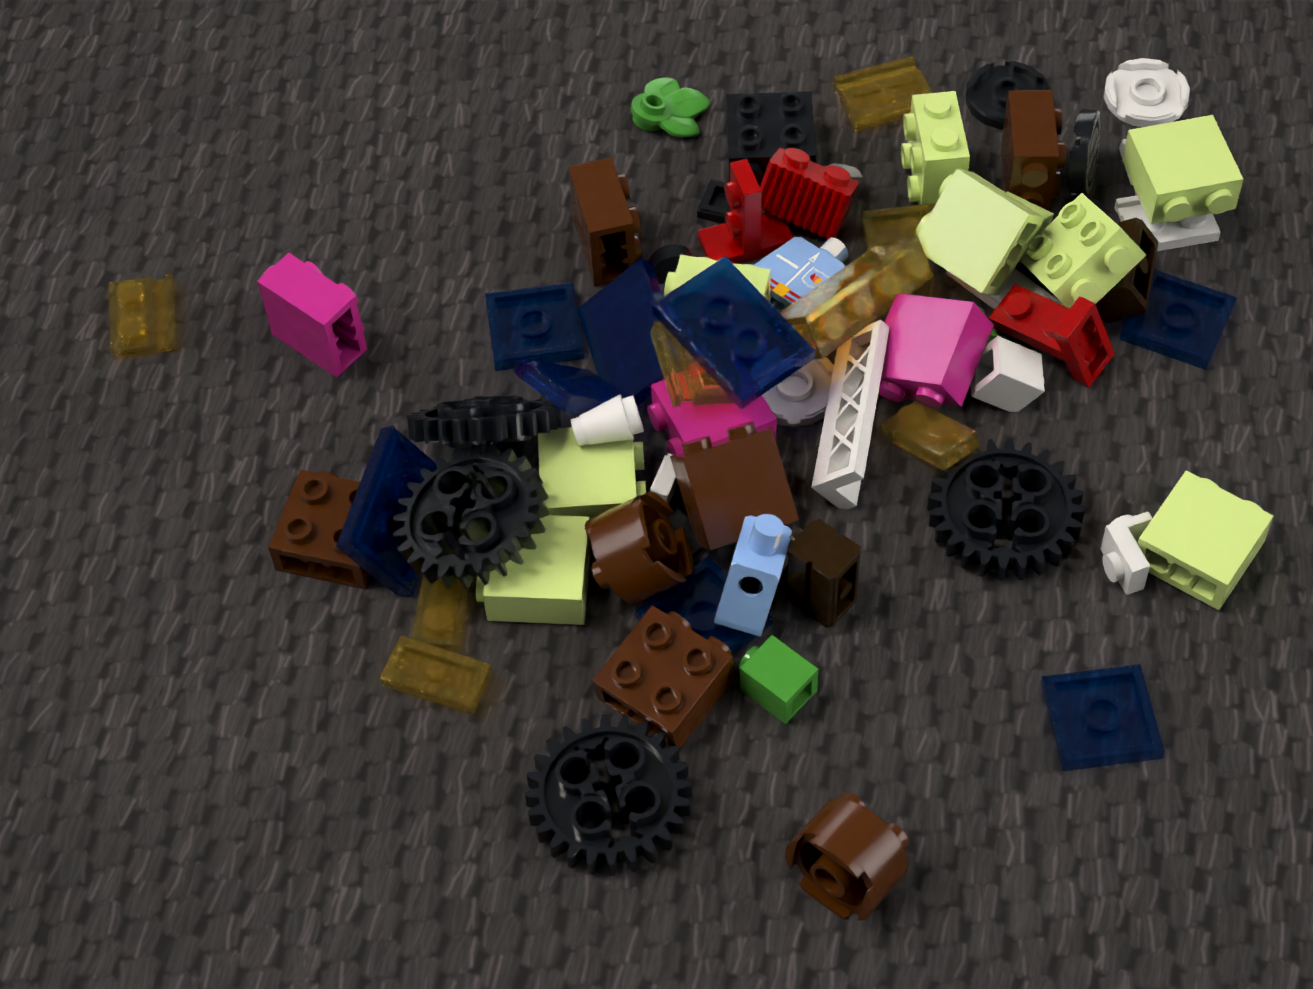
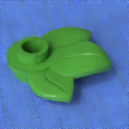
M664 77L652 80L646 84L644 93L633 98L630 110L634 123L641 129L658 131L662 128L670 135L676 137L699 136L700 130L694 118L705 113L711 102L698 90L692 88L680 89L677 80Z

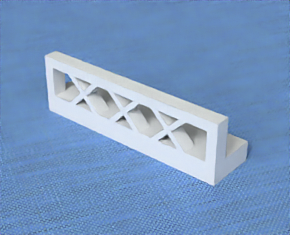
M882 320L839 337L811 488L836 507L842 509H850L857 506L861 479H864L890 328Z

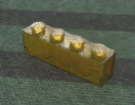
M918 236L878 243L767 321L784 363L823 359L890 310L898 293L910 295L932 279L934 274Z

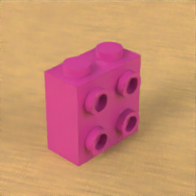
M288 253L275 265L267 268L262 277L257 280L272 335L336 378L367 350L364 336L365 329L360 319L356 294L343 283L336 284L324 276L321 270L312 262L306 261L304 263Z
M897 293L885 320V323L890 328L878 394L894 402H902L904 398L918 400L920 403L933 408H940L942 404L962 407L994 324L974 302Z
M735 351L651 385L652 404L647 406L648 415L657 432L663 430L669 439L667 440V446L672 455L684 452L682 444L705 436H710L711 442L728 437L726 429L754 421L755 428H772L776 441L777 419Z

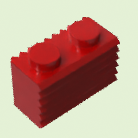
M779 148L769 160L760 186L762 191L761 209L764 212H770L772 216L786 219L788 223L802 226L804 230L818 233L820 237H826L827 239L835 238L846 220L860 182L851 179L849 172L841 167L834 165L824 167L810 161L809 155L800 149L787 148L785 150Z

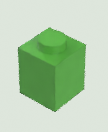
M773 635L760 648L758 646L750 648L740 661V691L784 724L817 692L819 669Z

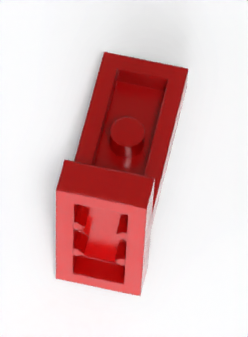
M743 159L730 163V182L724 184L726 199L730 207V211L725 213L726 223L697 230V239L705 257L712 260L740 264L766 257L791 240L793 236L785 219L772 216L770 212L761 213L762 191L748 160Z
M1014 284L989 316V320L994 324L993 328L1065 361L1072 378L1087 388H1090L1115 355L1095 303L1081 296L1078 297L1071 308H1068Z

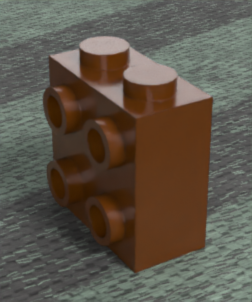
M1053 90L1008 91L1001 142L1005 193L1010 192L1049 212L1051 210L1052 198L1059 197L1061 191L1060 171H1057V168H1064L1066 161L1065 141H1058L1057 135H1061L1062 109L1054 108Z
M612 157L569 166L574 224L594 287L637 278L636 262L642 261L643 255L639 238L634 234L641 232V224L636 206L628 207L626 200L630 199V192L625 174H617Z
M754 421L742 423L726 429L728 435L726 438L711 442L710 436L693 439L682 444L684 452L670 456L691 528L700 548L713 550L737 542L745 516L758 517L762 514H771L778 517L783 522V525L799 520L772 428H755Z
M300 469L268 546L275 570L366 590L395 514L391 489L371 480L360 482L340 478L327 471L316 473Z
M652 605L592 682L598 700L621 715L628 716V719L638 726L644 721L648 722V731L651 735L654 736L663 731L666 737V744L670 747L677 745L680 749L737 676L732 651L726 644L713 636L705 639L694 632L689 622L681 615L673 611H669L666 614Z

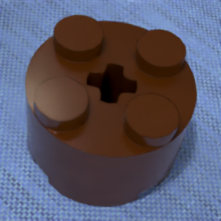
M649 491L613 507L585 523V531L591 541L596 559L592 564V573L596 582L603 589L611 587L629 605L638 604L685 582L687 579L684 577L692 574L693 556L687 535L683 527L674 530L668 519V516L674 514V511L658 494Z
M843 792L838 798L829 800L790 841L785 849V859L790 870L796 864L804 877L798 884L805 893L838 917L846 919L850 913L859 914L857 921L867 919L907 873L908 858L905 849L909 846L910 841L906 833L899 826L890 822L885 823L876 814L867 809L864 802L857 795L851 792Z

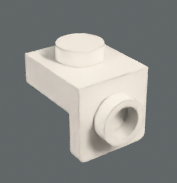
M1149 512L1136 516H1120L1105 527L1100 548L1103 553V567L1111 582L1119 581L1126 595L1143 590L1147 580L1150 565L1138 546V540L1152 520Z

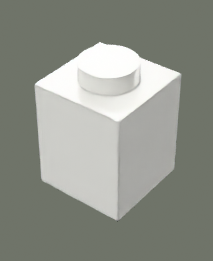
M1000 336L995 337L984 349L970 384L971 397L1008 412H1019L1045 392L1042 354Z

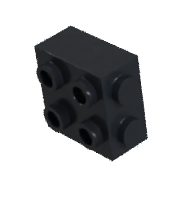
M812 91L726 94L729 182L730 163L747 159L760 185L769 160L779 148L785 150L787 148L800 149L809 155L810 161L816 163Z

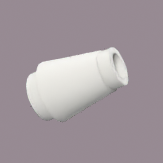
M619 394L579 415V417L570 419L578 446L634 440L633 435L644 432L633 395L622 398Z

